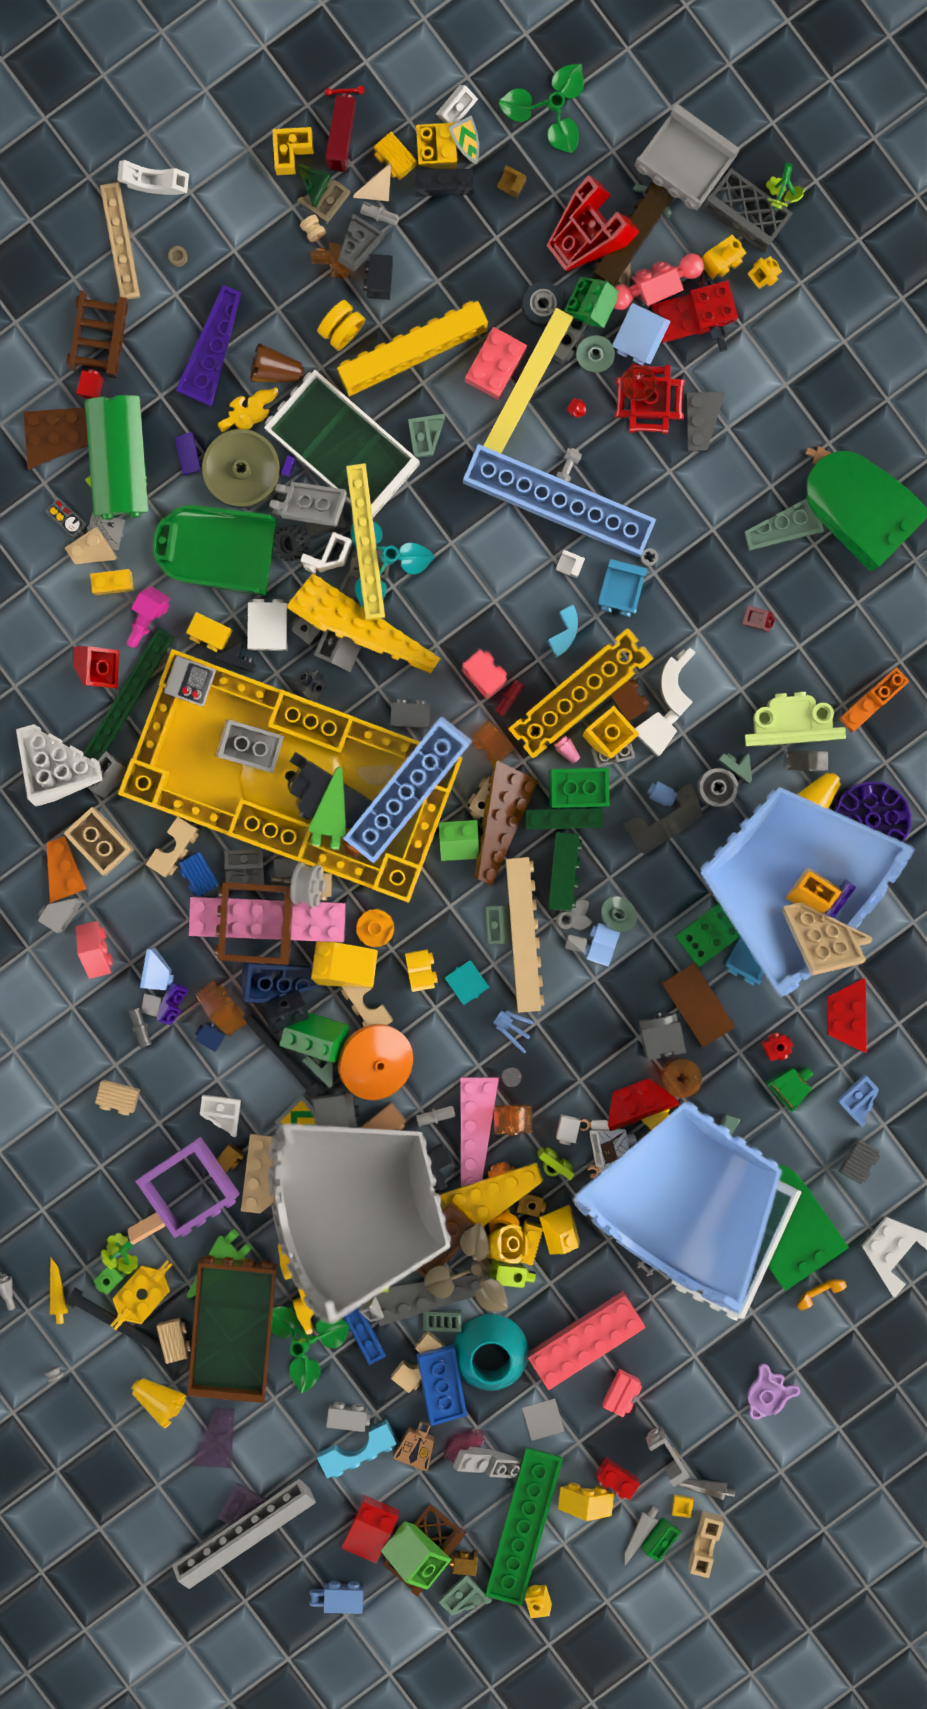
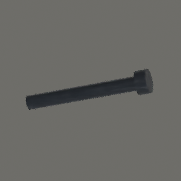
M253 1013L244 1020L307 1090L304 1094L310 1100L324 1088L319 1080L315 1083L282 1046H279L280 1043Z
M75 1287L65 1304L71 1308L77 1306L110 1326L117 1316L83 1297V1291ZM123 1321L117 1328L119 1332L157 1353L161 1346L158 1340L126 1321Z

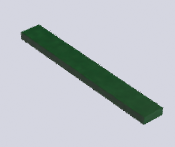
M157 627L84 750L83 756L90 760L94 758L98 761L109 750L175 639L174 636Z

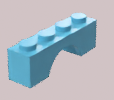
M387 1419L369 1427V1439L361 1449L345 1451L335 1444L319 1452L317 1459L327 1479L330 1477L336 1478L342 1475L343 1471L348 1468L350 1470L357 1468L360 1462L366 1459L367 1461L373 1460L382 1451L385 1453L395 1448L394 1445H396L397 1439Z

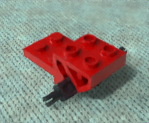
M703 269L699 276L700 280L697 281L698 289L691 290L689 295L651 306L653 313L670 321L661 344L695 334L700 335L711 332L713 340L718 343L719 352L728 350L724 340L727 338L724 326L738 319L728 280L712 284L711 278H707L706 271Z

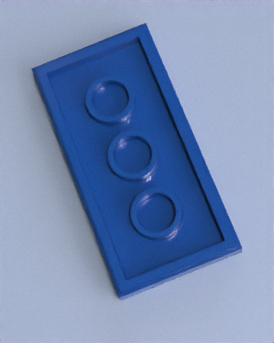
M454 1345L416 1354L430 1426L467 1416Z

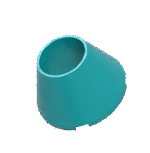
M483 1314L467 1321L461 1327L462 1332L457 1333L453 1343L462 1379L475 1388L487 1391L500 1390L517 1381L526 1368L528 1362L527 1354L529 1353L528 1343L521 1328L511 1319L498 1314ZM489 1343L498 1344L509 1353V1358L505 1365L493 1371H487L478 1367L473 1360L476 1350L482 1345Z

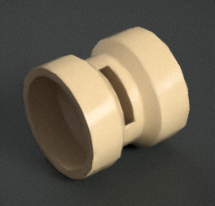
M311 215L300 223L302 230L307 232V238L310 242L317 241L326 233L324 227L319 225V219L316 215Z

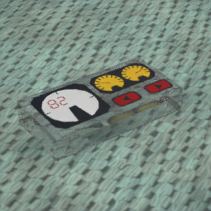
M60 498L45 511L74 539L87 526Z

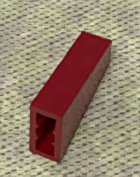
M349 94L336 95L326 152L327 169L347 173L356 110V98Z

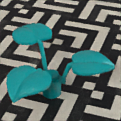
M373 521L375 541L378 544L382 540V529ZM352 523L351 539L356 547L354 523ZM406 543L400 547L399 551L394 546H388L387 548L376 546L377 550L382 551L381 560L383 565L379 570L380 575L387 565L394 563L397 559L402 560L401 567L405 572L416 575L424 571L435 557L427 548L416 543ZM359 578L355 584V594L361 607L364 608L361 579ZM381 581L382 596L384 599L387 592L386 584Z

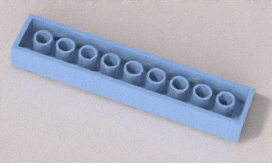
M479 444L463 479V484L638 558L642 555L656 519Z

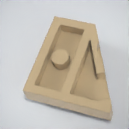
M95 527L65 547V550L75 564L118 559L98 527Z

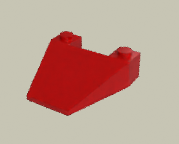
M590 175L575 190L546 245L565 271L626 247L640 232L629 218L619 212H616L608 222L598 209L611 194L601 182Z

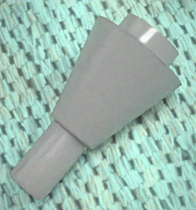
M3 1274L0 1275V1295L5 1300L7 1309L13 1310L15 1309V1304L12 1298V1277Z

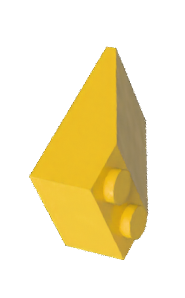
M316 941L311 979L317 985L373 988L378 951L336 942Z

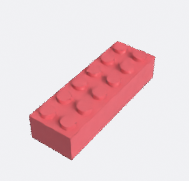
M622 1291L530 1350L527 1357L547 1389L550 1390L646 1327L626 1294Z

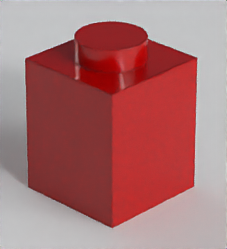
M88 369V372L82 371L76 393L79 397L86 399L100 397L104 379L99 375L98 371Z

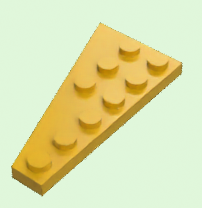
M533 1163L440 1193L441 1211L453 1201L475 1224L481 1223L485 1226L490 1220L497 1217L542 1183L543 1178L538 1165Z

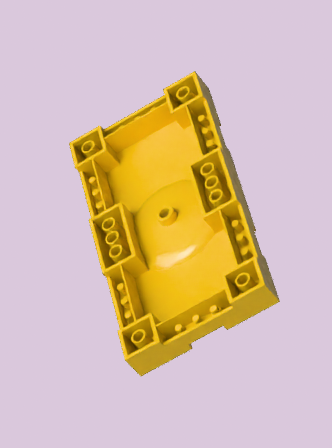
M172 649L159 682L156 697L118 795L312 867L320 865L326 872L409 903L463 757L457 759L374 863L364 855L353 858L350 854H346L343 845L345 840L341 837L339 850L331 849L329 846L331 836L321 834L320 847L313 846L310 843L312 833L308 830L312 819L306 820L299 815L300 810L296 806L297 797L290 793L287 786V773L289 771L296 773L299 767L289 762L295 752L331 775L334 774L337 767H341L343 782L374 801L420 742ZM176 656L216 670L204 706L163 693ZM225 719L284 736L274 773L215 756ZM346 828V835L348 834V832H349L352 828H350V829H347V828Z

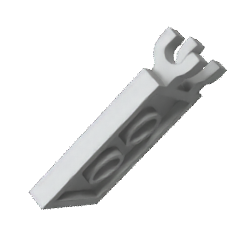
M291 482L290 486L277 484L275 492L279 493L277 497L278 499H285L283 503L271 500L269 507L273 509V515H281L284 519L337 526L347 492L345 489Z

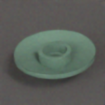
M592 335L584 338L579 343L576 356L582 368L589 372L597 373L605 371L612 365L615 350L612 343L605 337ZM598 349L600 352L595 354L593 350Z
M613 896L603 903L601 915L603 921L610 929L616 932H627L635 926L637 913L632 903L627 899Z

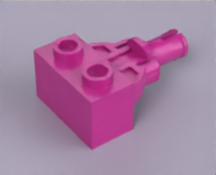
M152 586L139 593L131 608L139 613V615L131 625L133 630L126 642L127 645L132 648L137 647L143 635L149 633L148 626L152 620L157 617L159 618L162 614L165 615L168 611L170 597Z

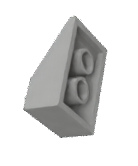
M225 719L215 756L274 773L284 736Z

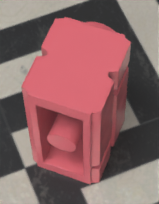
M619 1369L602 1402L603 1407L621 1417H624L625 1413L629 1414L633 1406L631 1401L634 1395H639L642 1388L640 1379Z

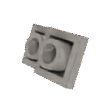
M631 742L611 759L594 749L591 750L596 768L635 758Z

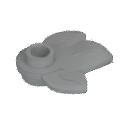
M577 900L576 908H572L571 912L560 911L556 918L558 926L562 929L573 927L576 930H583L589 927L592 921L585 916L589 902L587 900ZM564 916L569 917L570 920L568 923H564L562 921V918Z

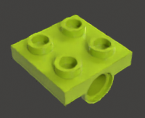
M541 1147L537 1153L539 1158L544 1161L545 1173L549 1176H556L560 1173L571 1181L575 1175L572 1164L565 1158L562 1160L557 1158V1153L551 1148L547 1147L545 1149ZM547 1165L551 1166L555 1170L549 1171L547 1169Z

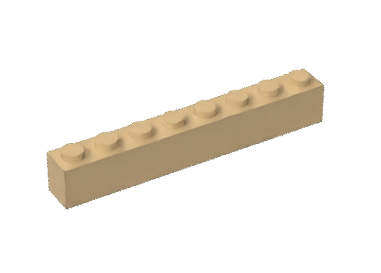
M529 857L506 859L517 1011L518 1013L541 1011V1006H544L543 994L540 995L539 987H543L542 975L538 976V968H541V957L537 956L536 949H540L539 937H535V930H538V919L534 918L533 911L537 910L536 899H532V891H535V880H531L530 872H534L533 861H529Z

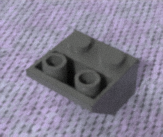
M327 629L321 637L314 656L351 672L362 646L354 643L349 637H338L336 632Z

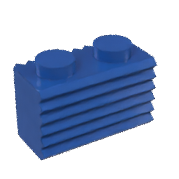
M201 852L179 863L181 866L179 872L184 879L188 878L191 883L188 887L193 895L197 894L200 897L220 885Z

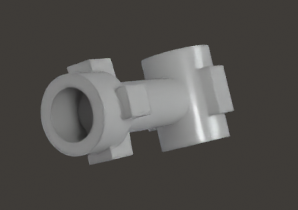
M567 448L563 456L566 463L562 472L558 471L557 478L570 482L572 477L568 475L573 464L577 465L582 456L578 450Z

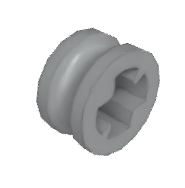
M652 548L645 549L640 556V561L647 567L653 566L658 560V554ZM649 552L650 555H654V558H652L653 562L644 559V556L646 557L647 555L645 553Z
M56 1366L44 1373L45 1376H48V1383L64 1375L63 1372H60V1366Z

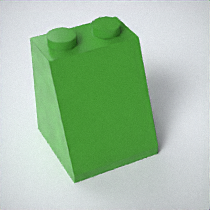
M406 1521L398 1527L396 1533L381 1550L406 1583L426 1590L429 1589L451 1561V1558L416 1525Z

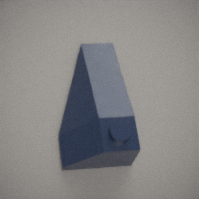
M243 962L241 980L244 1002L265 1003L298 990L302 993L317 989L321 985H317L311 979L313 969L311 966Z

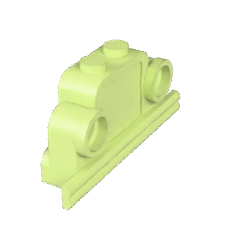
M806 692L794 693L792 697H787V693L775 694V698L768 702L767 707H762L755 712L753 716L754 734L745 735L746 746H765L846 739L845 727L833 728V708L827 703L816 705L815 699L810 695H806Z

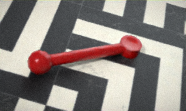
M360 85L357 88L335 90L326 88L324 93L327 96L336 93L352 92L363 94L364 87Z

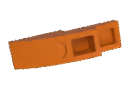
M896 667L855 702L839 720L851 733L854 732L899 692L909 680Z

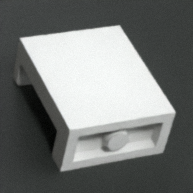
M253 599V602H248V650L288 651V604L284 603V600L273 599L272 603H264V599Z

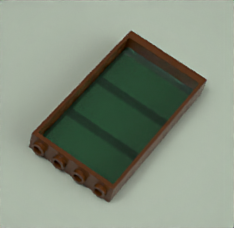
M212 1255L200 1257L198 1262L187 1396L257 1403L265 1402L277 1264H273L272 1261L254 1262L252 1259L234 1260L232 1257L219 1259Z

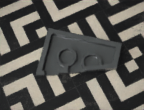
M353 214L338 262L354 272L380 244L385 234Z
M725 392L686 393L688 452L708 450Z

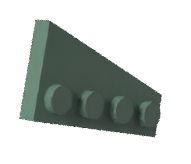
M807 499L750 528L744 532L748 550L751 551L822 533L824 529L822 522L814 515Z

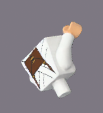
M587 1119L581 1120V1122L587 1123V1128H580L581 1131L592 1128L589 1132L596 1165H590L588 1170L594 1169L596 1173L591 1174V1178H596L598 1173H603L623 1156L630 1146L637 1144L635 1135H627L625 1129L618 1128L610 1132L607 1120H592V1122H589Z

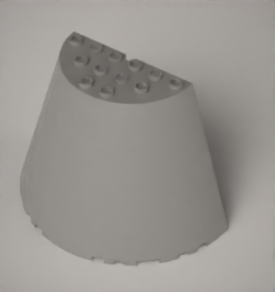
M290 1124L282 1125L276 1130L277 1135L273 1136L272 1145L269 1150V1158H273V1166L268 1171L269 1193L274 1195L275 1199L274 1204H271L275 1228L283 1255L287 1254L290 1263L286 1265L292 1275L296 1287L298 1286L299 1290L303 1289L306 1295L303 1297V1300L308 1308L312 1309L316 1317L321 1316V1320L324 1322H335L450 1248L451 1239L445 1227L446 1218L441 1211L440 1195L434 1192L433 1186L436 1185V1178L431 1171V1159L427 1155V1143L422 1132Z

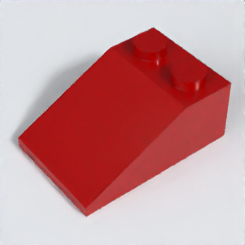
M364 1495L341 1548L377 1563L382 1553L381 1550L386 1545L397 1522L399 1510Z

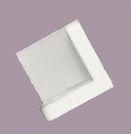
M563 550L556 570L577 578L585 558Z

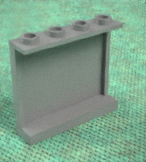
M676 104L670 116L640 157L638 156L634 166L638 172L652 178L656 185L666 188L670 195L684 201L688 208H694L697 211L736 158L740 148Z

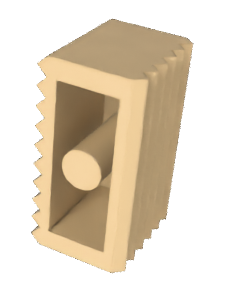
M102 1080L95 1104L100 1105L99 1108L110 1111L113 1108L117 1109L119 1114L129 1115V1113L135 1112L140 1089Z
M181 1317L158 1323L156 1327L165 1363L168 1364L187 1359L191 1352V1342L186 1340V1323L182 1322Z

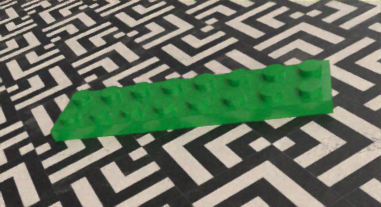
M530 1447L525 1448L485 1596L522 1606L562 1465V1456Z

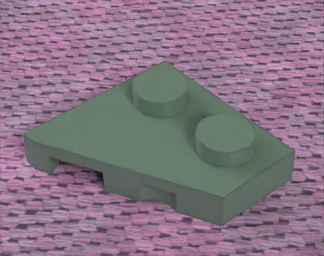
M445 414L408 419L414 457L422 458L434 455L445 420Z
M463 1575L438 1599V1602L451 1615L461 1613L463 1610L473 1609L476 1605L485 1602L488 1604L492 1601L490 1597L485 1596V1591L468 1575Z

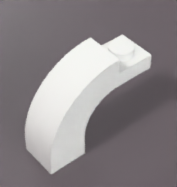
M125 160L119 161L117 181L127 184L128 188L163 195L187 193L188 173L176 168L167 170L148 169Z
M691 648L687 651L683 649L676 656L678 661L670 657L664 665L660 676V692L663 701L678 717L692 703L681 691L678 684L680 670L696 653Z

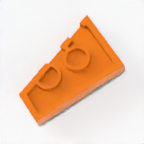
M62 836L47 842L50 903L86 890V885L67 837Z

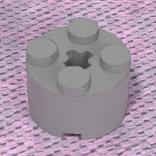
M721 768L706 771L697 783L699 798L711 807H722L730 804L735 799L738 790V782L735 776L730 771ZM714 784L721 785L720 792L714 791Z

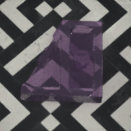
M237 1483L221 1510L218 1519L232 1525L268 1499Z

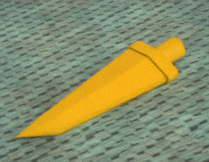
M50 1258V1315H55L56 1324L64 1323L63 1314L68 1313V1308L65 1304L59 1267Z

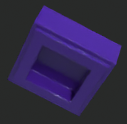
M287 456L281 472L282 477L287 479L291 477L296 463L295 459L291 456Z

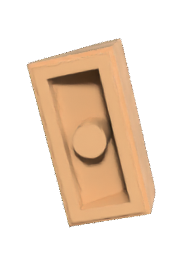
M157 1212L128 1229L131 1244L134 1245L166 1226Z

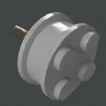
M302 862L296 866L292 879L272 876L271 880L273 884L291 886V901L294 905L307 903L309 907L318 906L321 893L326 888V881L323 880V867L320 865L309 867Z

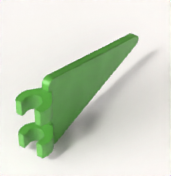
M341 767L336 768L308 827L309 832L312 833L310 843L313 846L320 847L321 834L331 836L329 843L331 849L339 850L340 837L344 838L346 836L343 772Z
M233 1229L226 1237L223 1235L218 1237L209 1255L219 1259L232 1257L234 1260L242 1261L246 1259L245 1256L253 1247L247 1243L238 1251L231 1243L240 1234ZM205 1268L203 1290L234 1270ZM197 1277L187 1293L188 1298L196 1295Z

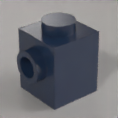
M206 1022L204 1026L200 1024L195 1032V1035H197L195 1041L216 1052L226 1033L220 1030L221 1027L218 1024Z

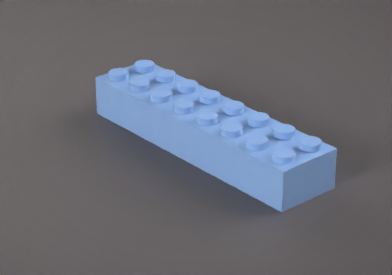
M441 717L344 837V840L374 863L470 745L472 740Z

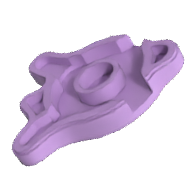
M765 1363L759 1365L758 1378L748 1390L749 1414L754 1420L766 1417V1415H776L784 1408L787 1400L800 1394V1388L797 1385L784 1386V1376L772 1373L769 1366Z

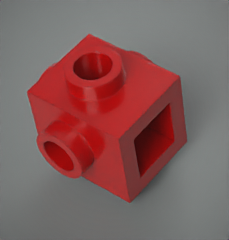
M775 1032L768 1036L769 1039L761 1042L770 1061L776 1059L782 1061L789 1057L788 1054L792 1053V1041L789 1036L786 1037L783 1033Z

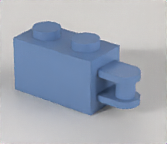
M338 1581L325 1583V1589L310 1590L311 1600L309 1605L324 1607V1613L362 1614L364 1584L356 1581L349 1582L348 1584H340ZM319 1596H324V1600H319Z

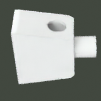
M672 710L664 717L657 712L635 728L639 733L637 737L657 757L662 754L677 732L672 724L679 718L678 715Z

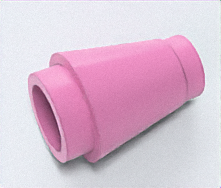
M566 735L554 743L555 750L571 764H574L581 758L573 742Z

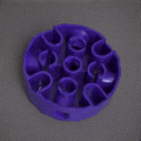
M863 782L851 786L838 797L832 811L902 843L911 830V812L907 800L896 789L885 783ZM870 817L874 818V821L871 823L868 822Z

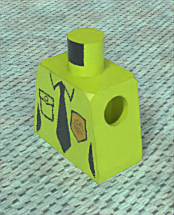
M491 1259L489 1278L499 1281L502 1286L524 1288L525 1282H535L536 1272L527 1270L523 1263L509 1264Z

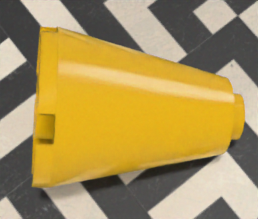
M825 773L796 795L829 809L841 785L840 778L834 773Z
M514 1224L506 1225L487 1235L489 1253L486 1258L509 1264L521 1262V1259L527 1255L529 1247L528 1238L521 1231L522 1228Z
M145 1378L137 1379L131 1388L133 1390L132 1395L162 1428H167L172 1423L169 1419L176 1418L186 1401L185 1397H187L184 1393Z

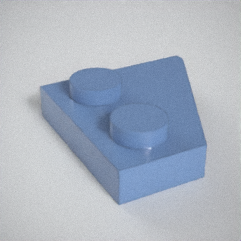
M864 1074L837 1101L863 1128L866 1123L864 1121L867 1113L871 1111L873 1100L876 1098L879 1089Z

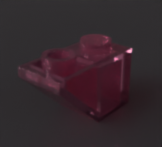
M478 1429L454 1435L444 1451V1457L455 1463L460 1450H468L469 1447L480 1448L485 1440L483 1438V1430Z

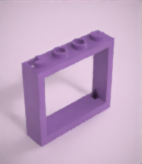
M201 1137L136 1180V1183L174 1238L179 1235L184 1237L192 1231L191 1227L194 1225L199 1227L207 1221L205 1218L208 1216L215 1217L221 1212L222 1207L226 1206V1208H229L236 1203L234 1199L240 1194ZM195 1152L225 1198L181 1226L150 1180Z

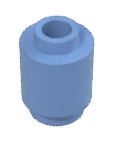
M659 781L656 784L652 783L647 792L650 794V799L670 807L677 796L673 788Z

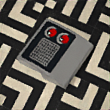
M176 656L163 693L204 706L216 670Z

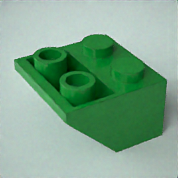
M580 277L564 312L591 326L604 328L617 302L619 291L607 281Z

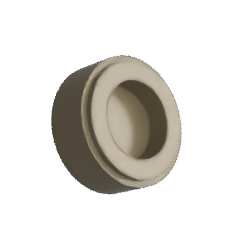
M174 246L168 252V259L173 266L181 267L186 264L188 255L183 247Z

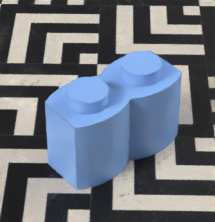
M598 923L597 926L593 925L590 936L593 938L591 944L587 943L584 953L587 955L586 959L609 967L620 932H616L601 923Z

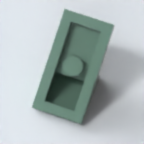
M729 753L727 755L722 754L718 758V762L745 783L749 784L752 781L749 753L743 757L739 764L736 763L737 759Z
M307 1055L303 1062L330 1088L334 1083L333 1062H327L322 1067L320 1059Z

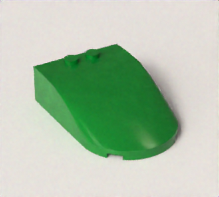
M850 451L830 453L812 467L807 477L806 498L810 509L870 572L880 567L927 519V507L911 491L860 454Z
M197 505L181 506L174 509L173 512L165 518L163 517L159 522L153 537L154 557L163 572L177 581L209 588L266 596L278 520L268 514Z
M778 1164L777 1167L782 1170L779 1180L802 1191L768 1265L782 1288L786 1291L849 1247L802 1179L787 1166ZM777 1191L775 1192L766 1227L774 1231L777 1230L791 1198ZM766 1233L763 1234L758 1251L763 1259L773 1239L772 1236Z

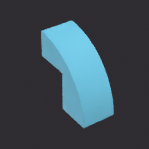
M574 605L559 612L567 630L548 639V643L556 658L561 656L570 647L576 636L578 617Z

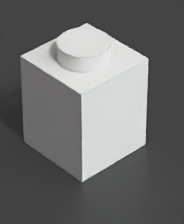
M561 1114L556 1138L560 1140L559 1143L565 1145L576 1143L581 1122L580 1118Z

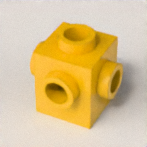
M770 256L766 259L760 258L753 264L754 268L747 274L760 289L767 284L769 287L778 280L777 276L782 270L779 268L777 261Z

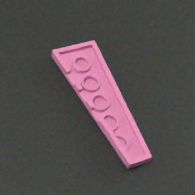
M461 1077V1187L480 1181L483 1178L498 1077Z

